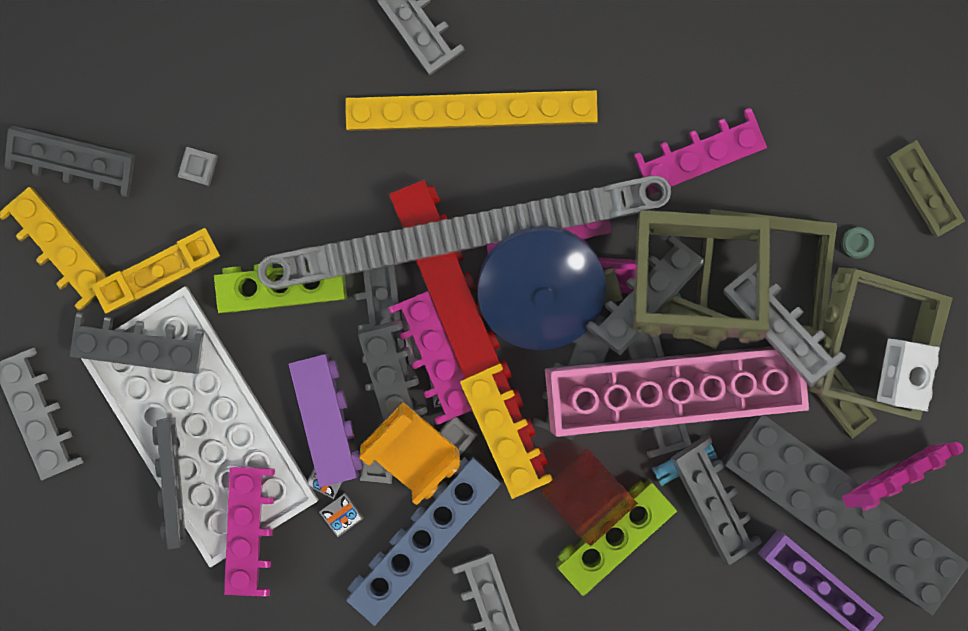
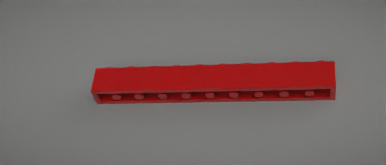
M425 180L389 194L403 228L425 225L445 219L448 220L446 214L439 216L435 206L436 203L440 202L434 185L427 187ZM461 251L416 260L464 378L466 379L501 363L503 370L492 374L500 394L511 390L507 379L512 377L505 359L502 361L498 360L495 349L500 348L493 330L490 332L486 331L483 323L485 318L479 302L475 303L471 291L476 290L469 272L463 274L459 262L464 260ZM518 389L513 390L515 396L504 400L513 423L523 420L519 408L524 406ZM526 418L528 425L518 429L517 432L526 452L535 449L530 437L535 436L536 433L530 419ZM539 447L541 454L530 459L537 477L545 474L542 466L548 464L541 447Z

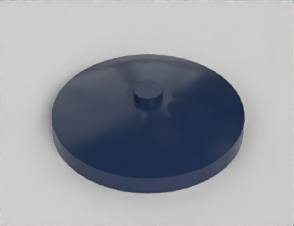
M530 227L507 236L487 255L478 277L479 305L490 328L505 341L531 350L554 349L575 341L588 331L586 325L590 321L595 323L605 301V274L594 250L576 234L557 227Z

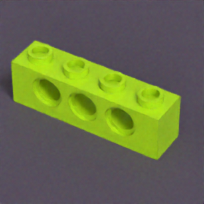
M260 264L253 265L254 271L242 272L241 267L222 268L223 274L214 275L218 313L347 299L345 276L321 280L319 286L314 290H310L305 284L288 287L285 292L278 293L275 289L265 286L260 281L258 276ZM271 265L267 270L268 279L273 282L278 276L284 275L283 267L273 268V265ZM306 265V267H307V272L309 273V272H310L309 266ZM248 279H253L257 284V291L251 297L246 296L242 290L243 283Z
M649 479L645 483L642 481L637 482L627 492L629 497L621 505L619 502H616L610 506L604 513L606 518L600 524L592 523L582 532L581 537L583 539L574 547L572 544H569L558 554L557 557L560 560L556 562L557 568L582 596L586 595L677 512ZM636 506H642L645 508L644 518L637 522L630 520L629 513L631 509ZM614 527L620 528L622 530V537L619 541L612 543L606 540V533L609 529ZM586 550H597L599 552L597 561L594 563L584 562L582 555Z

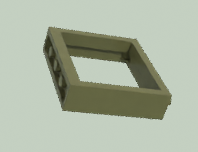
M715 209L706 211V214L770 218V231L819 237L809 326H801L812 337L819 331H822L824 311L828 306L837 223ZM703 238L701 257L704 259V264L699 269L695 304L707 308L715 238Z
M640 210L636 226L633 331L649 334V337L659 336L660 333L673 334L675 338L689 339L693 335L706 336L708 340L722 341L726 337L739 338V341L748 343L749 340L759 341V339H763L769 331L770 218ZM649 234L757 241L756 320L646 313Z
M838 268L837 274L832 281L833 290L830 302L824 311L822 332L826 336L818 343L832 359L840 351L857 283L921 301L911 342L940 347L952 297L858 269ZM835 368L812 387L807 385V390L813 393L919 421L923 410L877 402V399L830 387Z

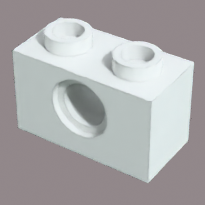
M888 338L876 401L899 407L928 411L929 402L933 394L932 385L939 362L938 353L940 347Z

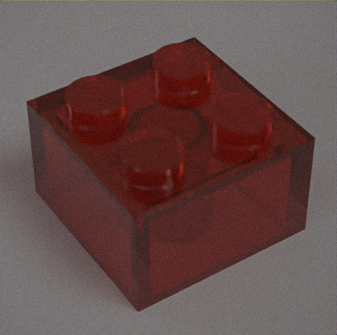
M588 448L541 490L573 530L590 546L638 504Z

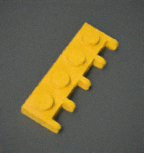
M28 187L0 211V219L4 220L12 214L23 227L15 237L20 242L28 236L35 241L44 252L36 259L37 263L41 266L48 260L52 261L64 276L56 283L59 289H63L70 283L82 297L74 305L80 311L97 297L91 285L108 277V275L35 189Z
M500 363L461 380L460 383L513 499L545 485L553 479L550 474L544 475L539 479L536 475L530 459L540 455L541 452L539 448L526 452L517 430L527 426L528 423L526 419L513 423L504 400L515 396L513 390L500 394L492 374L503 370Z

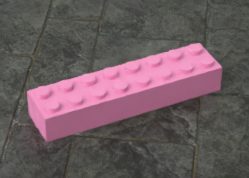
M773 346L545 368L550 432L556 437L809 410L807 383Z

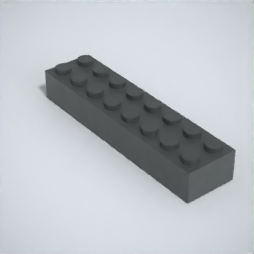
M765 415L752 416L721 459L724 466L932 616L968 568L967 561L881 499H879L880 504L868 510H862L861 507L846 508L842 496L857 488L860 484Z

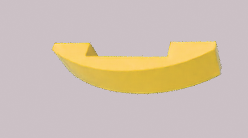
M203 228L178 241L174 246L122 272L118 271L92 284L91 287L105 314L185 277L220 257V254L207 229Z

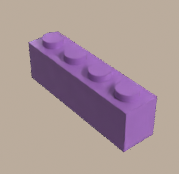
M324 354L289 363L319 488L357 478L359 476L358 470L363 469L359 451L353 452L351 439H355V433L351 420H345L343 409L347 408V401L343 389L338 390L335 378L340 377L336 360H330L329 354Z
M777 530L758 552L762 558L850 631H873L884 618L781 531Z

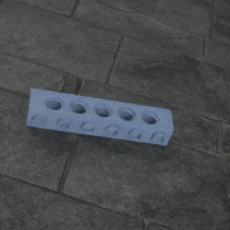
M474 455L469 461L464 457L459 462L460 466L454 473L453 479L448 484L442 481L438 485L436 492L432 495L435 499L426 508L422 504L410 517L413 521L412 525L406 531L400 528L389 542L393 546L384 555L380 551L368 565L371 571L364 578L358 575L347 588L351 593L346 601L374 626L502 484L501 479ZM460 483H468L473 488V494L468 498H460L455 492L456 486ZM445 506L449 508L452 512L451 519L446 522L437 520L434 511L438 507ZM419 530H425L430 534L431 541L426 545H419L413 538L414 533ZM397 554H404L409 558L410 565L406 568H398L393 563V557ZM384 578L388 582L389 588L384 592L376 591L372 586V580Z

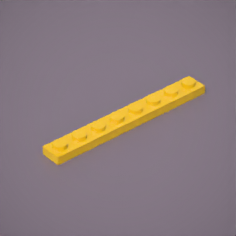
M597 90L345 98L347 131L595 124L598 122Z

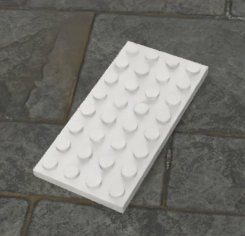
M185 286L115 330L134 333L136 321H143V334L166 337L167 327L172 325L176 327L175 339L194 341L196 329L204 330L198 374L82 359L161 489V477H157L155 472V460L159 458L158 445L155 446L153 443L152 429L156 426L157 420L176 417L185 528L209 567H212L226 558L229 472L231 466L275 468V475H263L262 496L274 497V504H262L261 528L274 529L316 503L319 499L307 483L302 471L191 291Z

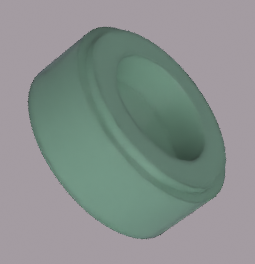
M862 227L849 229L841 238V249L846 256L852 259L867 257L874 248L873 235Z

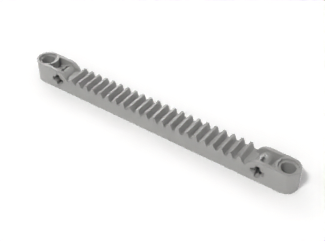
M649 176L601 188H593L587 191L584 190L539 201H531L525 204L493 209L487 212L431 222L425 225H417L324 246L276 254L266 257L260 263L258 276L265 286L272 289H283L497 244L507 236L530 227L550 226L568 229L639 214L640 210L653 211L669 201L671 187L664 178ZM648 185L655 186L659 190L660 197L658 201H651L646 197L645 190ZM305 259L308 261L309 273L307 272ZM273 264H280L284 268V275L279 281L273 282L268 279L267 270Z

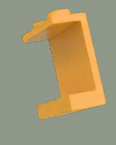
M404 402L360 445V459L368 466L374 461L383 466L412 490V502L416 505L424 498L429 499L436 492L438 484L445 476L447 478L451 477L460 466L459 449Z

